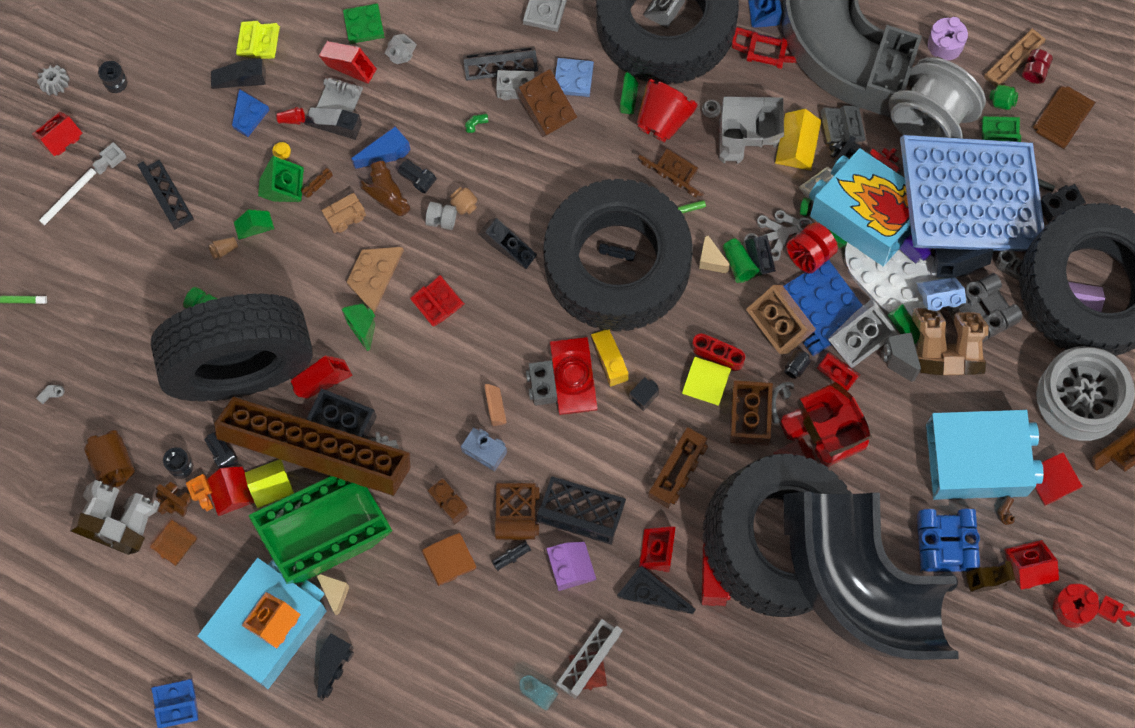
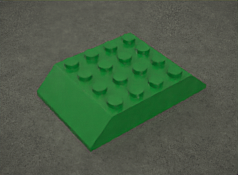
M333 476L248 515L286 584L304 582L373 548L393 531L367 487Z

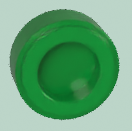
M803 198L800 215L808 216L811 199Z

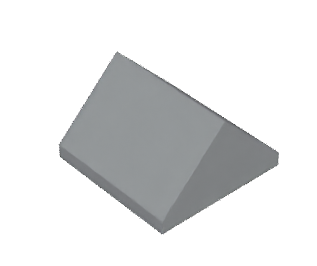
M653 0L644 16L668 28L685 3V0Z

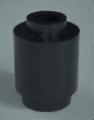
M803 350L794 351L785 365L784 373L792 379L801 377L811 362L809 354Z

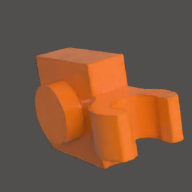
M204 474L186 482L192 500H199L201 508L206 511L214 508L207 496L212 493V490Z

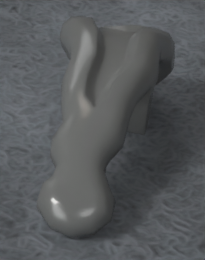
M784 382L778 385L772 392V420L775 424L779 423L776 408L778 392L780 391L783 400H787L791 396L789 389H794L795 387L792 382Z

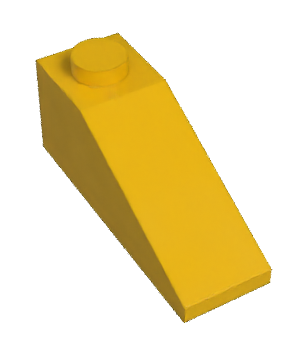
M610 330L591 334L610 387L628 381L627 368Z

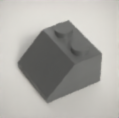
M906 333L888 337L881 351L883 362H886L887 368L907 380L915 381L921 367L912 334Z

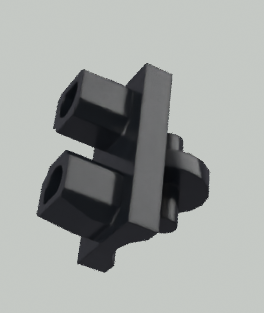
M851 135L844 147H842L844 145L842 141H839L838 144L832 143L829 146V149L832 151L830 156L835 158L838 155L834 163L843 155L846 157L849 154L853 156L859 148L863 149L859 144L855 143V137Z

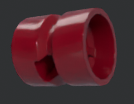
M1032 50L1024 67L1022 77L1033 84L1044 83L1053 60L1052 55L1044 50Z

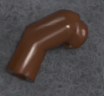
M1005 496L997 510L1001 522L1005 525L1015 522V517L1009 510L1014 499L1009 496Z

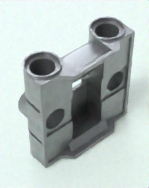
M995 273L977 282H970L965 287L966 303H962L958 307H946L953 321L954 314L958 312L980 313L988 324V335L982 342L1016 325L1023 318L1020 308L1016 304L1009 306L999 292L1002 283ZM969 291H974L977 295H971ZM980 301L984 303V305L990 312L989 315H986V313L980 306ZM989 322L996 323L998 327L991 326Z

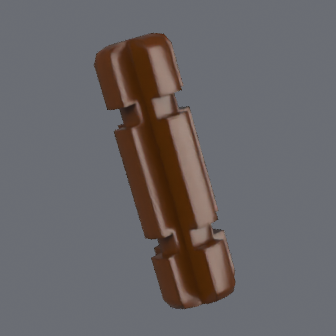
M328 168L321 171V175L318 174L308 183L309 186H305L301 190L306 198L311 197L313 191L316 192L326 183L325 180H329L333 176Z

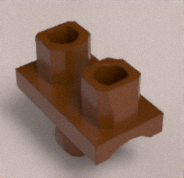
M171 481L164 486L159 484L156 487L158 491L156 498L160 503L158 512L163 515L166 512L173 514L174 511L182 517L187 514V507L192 500L189 494L183 492L179 497L174 495L178 491V487Z

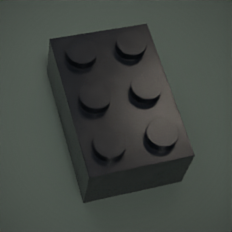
M321 388L306 420L367 439L377 415L372 408Z

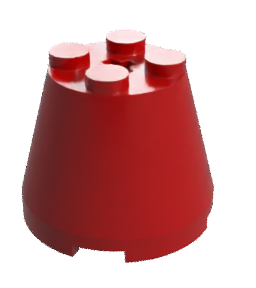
M649 79L645 87L637 119V127L645 134L653 133L657 140L665 143L690 118L698 104L694 100L689 102L687 97L680 91L662 82L655 84L653 83L654 80Z

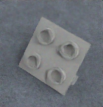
M331 77L325 78V88L316 108L343 109L353 113L363 87Z

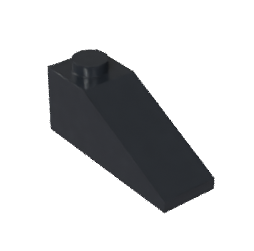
M262 59L242 60L211 71L212 89L266 85V69Z
M310 108L304 122L307 126L356 140L362 126L359 114L343 109Z

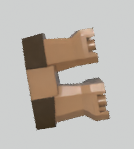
M915 308L912 310V320L920 331L919 344L915 347L921 367L920 373L932 375L985 374L986 361L983 357L982 340L988 335V324L980 313H955L954 325L958 333L957 343H946V320L939 310L931 311L927 308Z

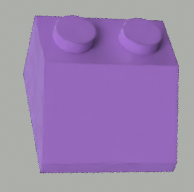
M585 542L564 543L547 548L548 559L558 591L596 580Z

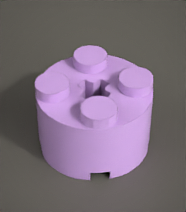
M957 17L938 20L933 25L928 39V49L931 54L944 60L957 58L963 51L968 38L965 25Z

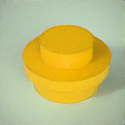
M280 142L273 147L272 153L273 156L286 160L291 154V149L287 143Z

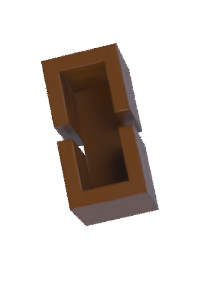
M443 478L427 490L429 497L442 509L443 513L454 525L469 513L467 505L457 494L455 495L454 490Z

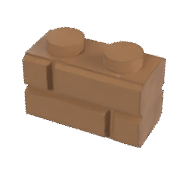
M354 192L321 210L324 219L333 233L345 231L350 224H357L366 216L365 210Z

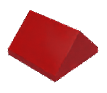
M243 466L220 468L207 479L212 490L210 495L218 516L255 503L247 485Z
M676 527L644 529L639 568L642 566L644 569L670 572Z

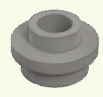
M708 100L703 104L702 112L706 117L714 118L720 114L721 107L717 101Z

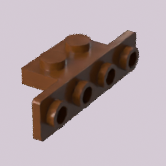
M666 149L658 164L644 155H639L638 158L642 160V165L649 169L651 166L657 169L656 173L663 178L668 176L673 179L671 183L680 188L684 186L688 189L687 193L697 197L705 194L690 184L699 167L670 149Z
M1135 427L1126 431L1119 439L1112 441L1102 451L1095 453L1092 457L1093 468L1096 471L1110 461L1115 463L1124 472L1135 465Z

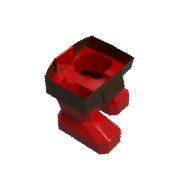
M836 382L800 398L797 401L800 409L782 417L780 426L786 438L795 441L809 434L813 443H817L814 450L821 464L827 467L866 450L869 439L872 438L867 421L855 398Z

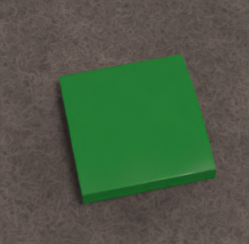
M983 116L982 140L1021 142L1020 117Z

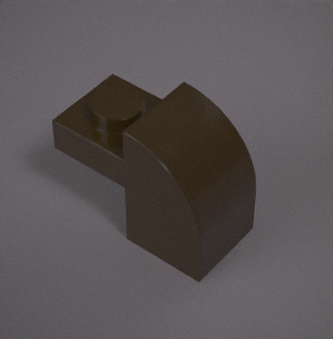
M1004 561L992 567H979L965 573L970 592L998 589L1016 580L1011 561Z

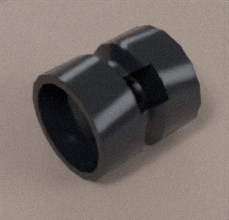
M106 61L101 64L98 74L107 91L120 93L125 90L128 81L119 63Z
M178 447L170 448L163 456V465L176 479L186 478L192 473L193 461L183 449Z

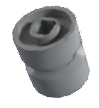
M430 202L426 214V225L433 227L440 225L443 229L453 230L457 215L456 207L450 205L442 207L440 203Z

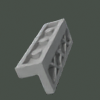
M601 619L556 686L576 699L623 630L618 626L614 628ZM604 626L612 633L607 639L600 640L598 631ZM597 643L598 653L588 656V645ZM586 660V670L577 672L575 666L577 661ZM575 676L576 684L572 690L562 684L566 677Z

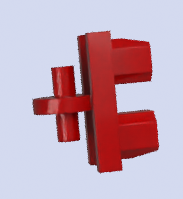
M884 148L882 153L886 157L875 149L871 150L870 155L896 173L899 174L901 172L900 168L890 161L893 160L895 163L899 161V158L895 156L897 152L895 148L890 151Z

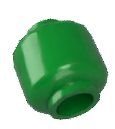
M998 85L995 90H991L990 101H992L994 108L1010 110L1017 104L1018 92H1016L1014 87Z

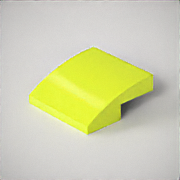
M258 21L241 22L236 54L249 58H275L280 26L277 23L260 24Z
M694 357L682 394L719 406L731 368Z

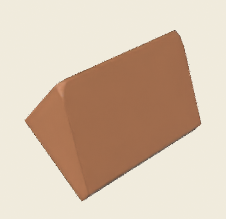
M485 384L491 424L493 426L506 424L500 388Z

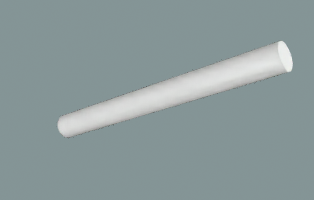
M90 168L39 221L45 226L96 172Z

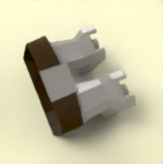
M93 481L86 486L83 497L88 503L82 513L80 512L73 517L70 532L127 555L139 552L145 539L143 533L147 520L156 513L160 503L156 500L151 503L150 499L143 497L142 494L135 493L126 499L123 506L125 512L121 519L117 521L110 518L119 490L115 487L109 490V486L102 484L101 481Z

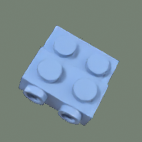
M955 277L917 283L918 291L923 297V304L928 310L937 311L942 307H958L962 303H966L965 288Z

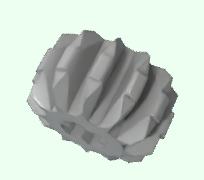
M49 65V69L43 68V73H38L39 79L37 83L41 91L46 92L49 96L53 93L57 96L60 91L64 93L63 88H69L67 82L70 80L67 72L58 65L54 68Z

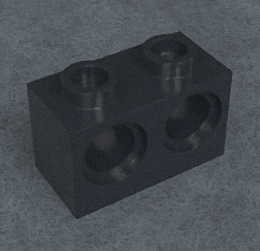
M1075 184L1071 186L1065 185L1053 194L1049 192L1042 196L1041 200L1042 213L1048 224L1063 212L1086 204ZM1066 197H1070L1073 201L1067 200ZM1049 204L1055 205L1056 208H1052Z

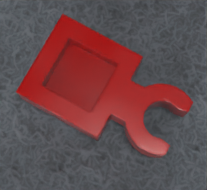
M1106 595L1103 597L1097 613L1098 616L1112 623H1116L1117 619L1120 620L1124 627L1131 626V623L1126 621V616L1135 617L1134 612L1122 610L1124 604Z

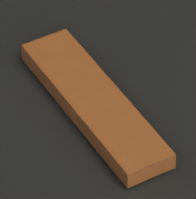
M1032 28L984 75V78L995 87L1002 85L1028 59L1030 52L1041 47L1046 39Z

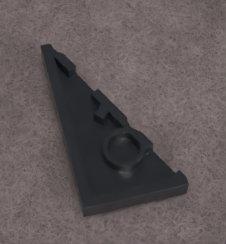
M642 566L617 594L619 599L693 615L696 611L693 606Z

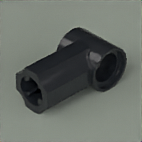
M408 159L403 161L398 170V174L413 183V186L424 194L437 180L432 172L427 169L422 170Z
M216 432L207 435L204 440L212 452L213 459L219 469L228 468L238 463L237 458L231 448H228L225 441L217 439Z

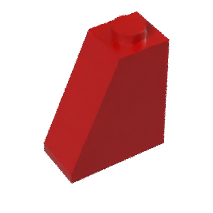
M327 41L319 54V57L328 67L368 84L377 70L360 47Z
M325 355L293 378L291 383L293 391L298 397L309 399L320 393L321 388L326 390L353 375L344 359Z

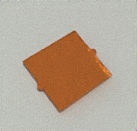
M171 520L150 548L160 554L162 559H167L177 566L196 542L197 538L189 533L186 527L182 528Z

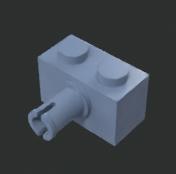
M473 428L461 446L464 454L494 472L507 454L506 444L497 438L495 440L490 438L489 434L482 429L477 430Z

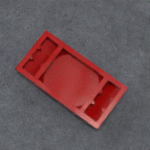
M588 337L551 341L550 347L559 415L597 411Z

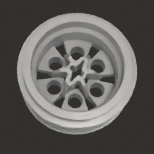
M1092 346L1073 347L1056 356L1042 374L1036 392L1038 408L1046 423L1062 436L1078 441L1097 440L1110 434L1130 412L1135 396L1134 383L1127 367L1115 355L1104 349ZM1070 369H1076V378L1073 376ZM1098 376L1103 380L1099 384L1095 381ZM1063 382L1069 383L1071 387H1065ZM1061 399L1067 403V406L1062 403ZM1102 402H1113V407L1108 406ZM1092 409H1098L1100 414H1095Z

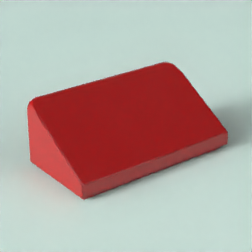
M831 352L826 354L816 368L847 391L861 375Z

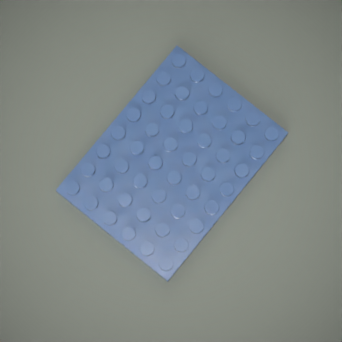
M910 135L900 137L914 248L1027 251L1032 241L1045 228L1033 143Z

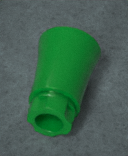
M736 238L731 239L723 245L725 256L730 264L736 283L746 282L758 274V267L754 264L739 240Z

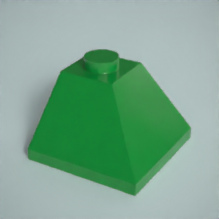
M272 156L259 179L258 196L273 202L302 201L301 190L303 188L304 167Z
M364 304L344 307L341 310L346 323L366 351H369L376 325L374 321L375 314L370 307L366 308Z

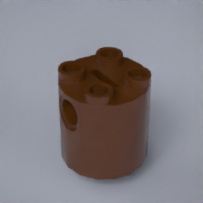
M117 430L109 431L106 435L100 437L95 435L87 439L88 444L84 447V451L95 479L112 488L124 485L134 474L135 470L123 439Z

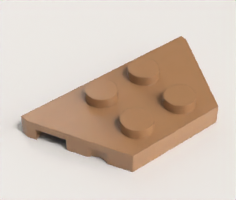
M402 247L362 250L347 280V285L357 294L362 302L371 308L373 313H375L403 254L404 249Z

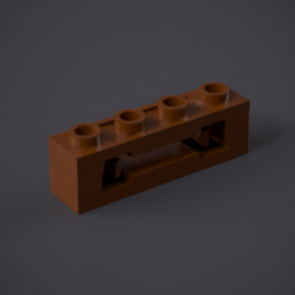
M687 427L650 489L648 498L668 509L671 504L675 505L680 497L678 494L681 487L685 488L690 480L688 478L690 471L694 472L699 464L697 459L700 455L704 456L709 447L706 445L708 438ZM687 443L684 453L689 455L675 479L672 491H669L672 488V483L667 480L680 460L682 449Z

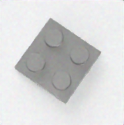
M529 0L523 24L558 32L567 0Z

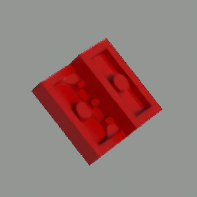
M441 275L427 287L423 286L410 298L433 327L447 319L465 304Z
M1062 452L1042 462L1043 482L1042 484H1036L1035 490L1043 505L1046 506L1081 489L1083 486L1066 455Z

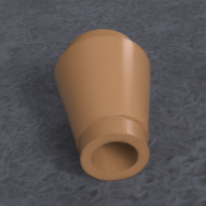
M232 237L212 241V244L208 245L212 257L220 259L237 248L238 245L235 238Z

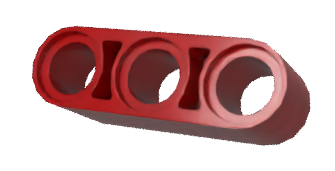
M702 333L695 335L693 338L692 351L694 354L716 364L729 367L732 371H739L743 368L745 353L742 350ZM703 342L706 346L698 347L696 343ZM719 349L723 354L716 355L714 351ZM738 357L741 362L735 363L731 358Z

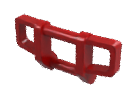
M736 28L731 47L748 54L747 62L756 61L777 66L776 68L782 69L783 62L797 63L795 57L785 56L788 46L785 38L783 40L759 35L758 32ZM737 35L752 38L750 47L748 48L736 43ZM756 41L780 46L779 58L754 54Z

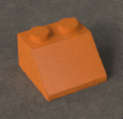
M265 592L242 626L277 649L284 642L290 629L296 625L301 614L284 601Z

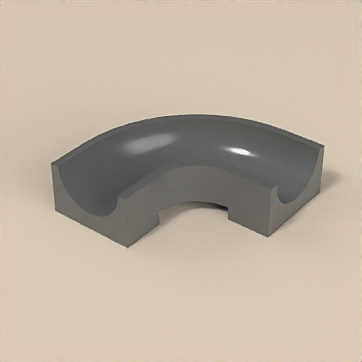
M781 0V23L784 37L787 40V45L793 57H795L797 63L809 78L829 94L846 103L891 118L889 99L895 92L905 91L922 36L886 25L885 30L874 26L862 14L858 0Z

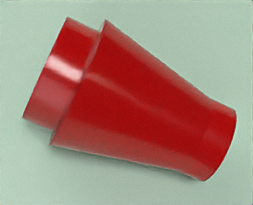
M294 107L277 113V122L279 124L300 125L305 122L303 108Z

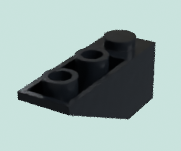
M497 218L489 220L478 233L493 248L524 269H527L537 256L531 248Z
M936 248L933 261L936 277H958L990 265L993 249Z
M331 633L320 650L317 697L322 701L325 697L328 698L333 691L332 685L334 681L340 679L344 671L342 668L345 662H349L354 654L352 651L354 648L351 644Z

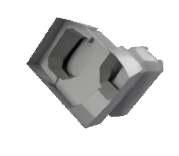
M723 98L721 117L719 118V160L721 162L737 161V164H739L744 158L745 146L762 147L763 145H773V147H776L779 144L780 138L784 137L783 98Z

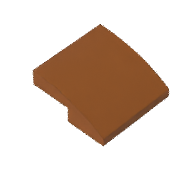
M460 533L434 543L421 551L438 586L453 581L458 576L474 571L477 568Z

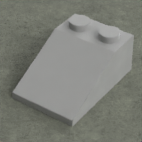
M871 299L840 326L828 340L849 366L853 368L884 345L888 337L896 336L898 332L889 318L875 301Z

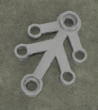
M778 210L775 213L774 219L778 223L786 222L792 225V227L786 228L769 220L764 215L758 217V227H767L775 231L765 234L768 235V240L778 239L775 247L771 249V253L775 252L778 254L777 257L772 256L773 261L780 259L781 250L789 235L799 234L803 230L801 226L807 227L812 223L810 219L801 218L798 220L787 215L783 210ZM781 214L783 215V218L780 219L777 217V215ZM760 220H765L766 223H765V224H761L759 221H760ZM753 233L747 234L744 238L745 248V240L759 236Z

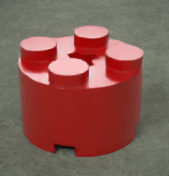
M1070 584L1055 597L1053 611L1061 624L1069 628H1078L1086 625L1097 615L1099 597L1096 592L1086 585Z

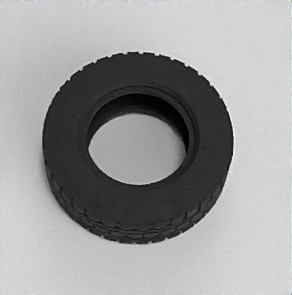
M596 0L597 32L608 57L610 56V59L616 65L618 64V67L624 72L627 71L633 77H638L642 81L647 82L649 79H652L655 84L659 82L664 84L688 82L694 80L695 77L699 78L705 75L706 71L709 72L718 65L732 44L739 12V0H695L703 13L700 22L690 31L681 35L659 36L643 29L633 18L631 8L637 0Z
M607 179L602 180L600 183L597 181L569 195L568 199H565L552 215L544 237L543 256L545 274L555 299L558 300L563 309H566V312L572 317H576L578 321L584 324L586 322L588 326L594 328L599 327L601 330L612 329V331H621L625 329V331L634 330L636 327L639 329L645 327L648 323L649 325L654 323L658 318L666 315L668 310L670 311L683 295V291H685L688 284L692 264L693 244L691 232L680 209L678 210V206L672 200L670 201V198L663 192L660 193L658 189L629 179L627 181H624V179H614L612 181ZM606 227H629L642 233L650 241L657 259L651 270L641 279L624 285L607 284L591 276L583 267L579 253L585 241L592 234Z
M1096 203L1071 208L1053 219L1036 236L1024 255L1019 275L1021 276L1019 278V288H1021L1020 294L1021 299L1024 300V308L1026 312L1028 311L1029 318L1032 323L1036 324L1035 327L1040 333L1043 332L1044 337L1050 342L1053 341L1061 349L1065 348V350L1078 346H1092L1104 349L1115 356L1124 354L1135 349V213L1128 208H1121V206L1114 204L1109 205V203H1098L1097 205ZM1082 249L1099 250L1112 256L1122 265L1128 275L1131 286L1130 301L1125 311L1102 313L1087 307L1075 296L1069 286L1066 273L1067 261L1072 252Z
M240 294L209 300L205 303L202 302L172 315L171 318L163 321V324L161 323L151 336V350L159 385L165 394L180 400L198 402L218 401L255 394L256 392L275 387L298 375L308 366L312 359L311 340L300 305L294 300L288 299V297L275 294Z
M776 454L753 461L722 482L706 509L704 516L706 519L703 521V543H705L704 551L706 557L708 556L707 562L709 567L713 569V575L716 580L720 581V586L725 592L730 593L729 596L735 601H739V604L747 609L751 608V611L759 614L763 613V615L771 617H792L813 610L801 589L796 574L776 568L760 552L754 536V518L759 505L764 499L783 500V494L798 492L852 494L850 490L848 491V486L843 480L838 479V475L832 470L829 471L825 465L817 463V461L811 458L805 459V456L793 454Z

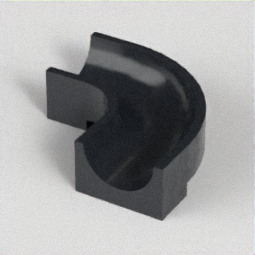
M812 492L783 494L784 535H789L790 551L798 582L815 613L836 635L863 651L888 658L916 660L959 659V652L954 650L945 638L941 620L944 596L952 585L957 584L956 576H914L902 572L892 564L884 551L881 540L880 493L815 494Z

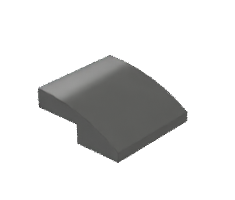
M843 106L840 109L824 107L821 110L827 144H838L839 141L846 144L851 135L856 138L855 143L866 140L859 107Z

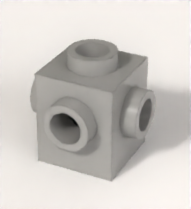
M405 34L394 35L387 44L385 54L390 57L393 63H405L412 58V53L417 44Z

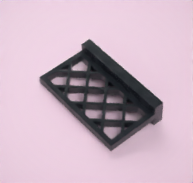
M551 476L541 508H539L537 514V522L612 545L626 498ZM553 484L562 485L564 491L555 495L552 489ZM579 490L583 496L574 500L570 492ZM567 494L571 502L562 506L558 498ZM594 495L600 497L602 502L593 506L589 498ZM552 500H555L558 508L554 510L545 508L546 504ZM586 500L590 508L580 511L577 503ZM612 501L621 503L620 507L614 511H611L608 503ZM573 505L577 514L567 515L564 509ZM604 505L608 514L599 517L595 509ZM592 511L596 519L591 522L586 521L583 515ZM611 517L614 522L613 528L604 526L602 520Z

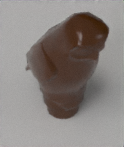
M385 161L372 163V172H370L372 183L360 181L362 183L361 189L378 204L395 215H406L411 210L407 199H403L399 187L392 179L390 170L386 168Z

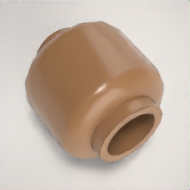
M460 187L450 196V204L456 207V211L460 215L465 213L470 215L477 208L475 204L478 199L468 188L462 189Z

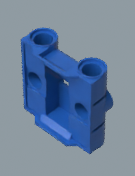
M934 509L918 511L917 526L921 571L963 572L972 571L980 567V535L977 531L975 509H961L956 515H936V510ZM965 536H970L973 539L974 543H967L965 541ZM925 537H931L934 544H928L925 541ZM940 537H957L958 541H941Z

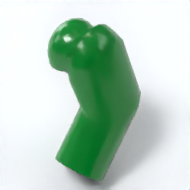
M488 114L472 116L465 123L466 132L474 133L477 124L489 123Z

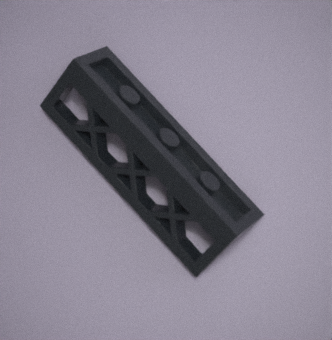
M535 46L463 55L466 81L497 77L498 70L501 69L506 71L538 72ZM533 58L534 67L525 68L521 64L525 59ZM507 61H513L517 64L513 70H507L503 66ZM489 63H495L499 66L493 73L485 69ZM476 65L481 70L477 75H469L468 66Z
M160 160L146 166L144 161L137 164L174 230L194 220ZM160 167V176H152L150 171ZM161 182L170 184L168 191L159 189ZM170 196L178 198L176 206L168 204ZM178 211L186 212L188 215L180 221L176 218Z

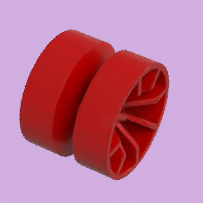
M816 222L810 223L799 234L788 241L786 246L788 255L793 263L806 273L815 272L838 251V245L832 233L825 226Z

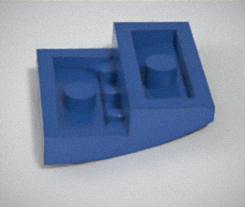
M193 678L151 688L158 728L199 720Z

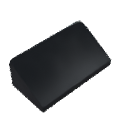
M768 235L745 240L747 253L759 269L756 276L775 272Z

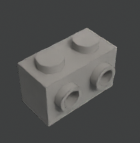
M498 70L497 98L503 100L520 99L515 89L535 78L534 71Z

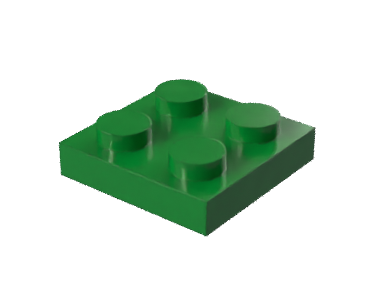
M378 3L343 10L349 44L385 38Z

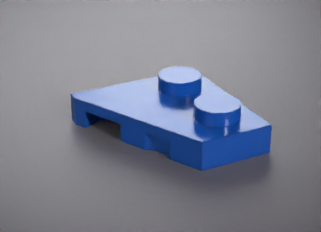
M240 90L232 123L233 129L249 137L268 113L269 107Z

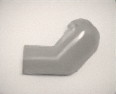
M48 385L36 399L44 404L49 398L63 396L65 390L61 385Z

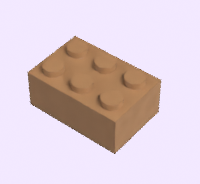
M773 285L746 309L779 354H789L816 330L783 285Z

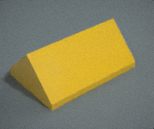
M807 109L785 113L784 137L780 138L775 164L812 170L821 120Z

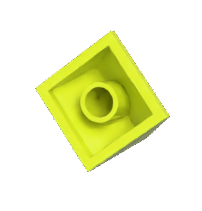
M281 459L245 472L247 485L257 508L294 494Z

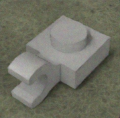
M113 142L99 153L101 158L92 165L95 167L94 170L100 175L106 170L108 165L114 168L126 158V155Z

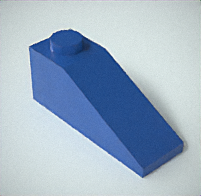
M395 126L352 157L353 166L357 169L371 166L372 163L378 161H385V163L396 161L409 153L410 145L408 140Z

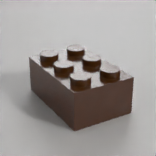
M551 69L515 89L542 137L547 136L577 118Z
M733 382L730 443L769 445L771 439L773 383Z

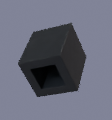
M644 377L629 393V400L644 412L659 395L658 385L653 380H648Z

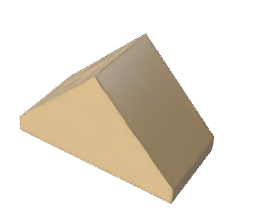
M706 236L699 269L727 273L730 264L711 238Z
M321 574L318 575L317 578L334 614H340L349 590L348 584Z

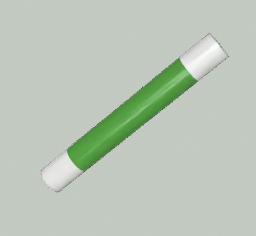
M0 296V303L46 304L47 296Z

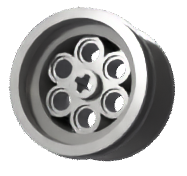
M928 57L921 59L911 68L909 76L911 90L895 92L889 99V110L895 127L902 135L963 139L959 124L976 121L982 114L986 98L981 86L967 71L950 61Z

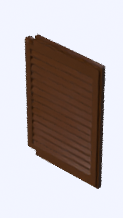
M1060 86L1034 124L1033 129H1036V133L1065 150L1096 102L1069 86L1066 88Z

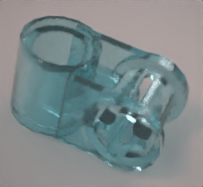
M531 675L524 676L520 681V691L522 694L545 711L549 709L558 696L554 689ZM530 681L533 682V689L529 688L528 690H525L524 683H529Z

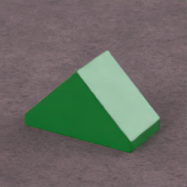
M248 209L234 221L239 240L275 229L269 211Z

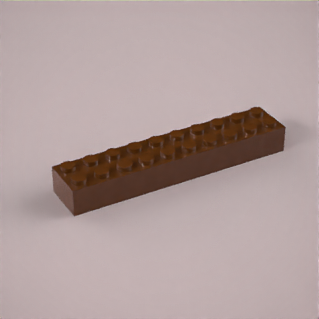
M236 397L231 399L214 423L216 436L219 440L392 496L395 495L411 468L409 452Z

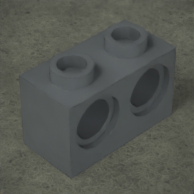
M552 360L529 363V370H526L527 382L531 381L532 388H529L530 400H534L535 406L557 403ZM539 371L545 373L543 377L535 376V374ZM544 389L548 393L542 396L538 394V391Z

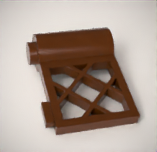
M496 483V540H535V536H539V524H535L536 500H539L540 488L536 487V483ZM501 489H509L513 493L507 500L500 495ZM523 489H532V495L526 500L519 494ZM515 496L523 502L516 509L509 503ZM506 505L513 511L509 516H500V510ZM526 505L531 509V516H522L519 511Z

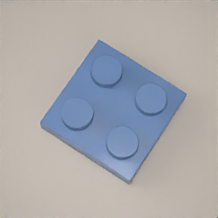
M558 58L555 78L565 95L590 97L594 61Z

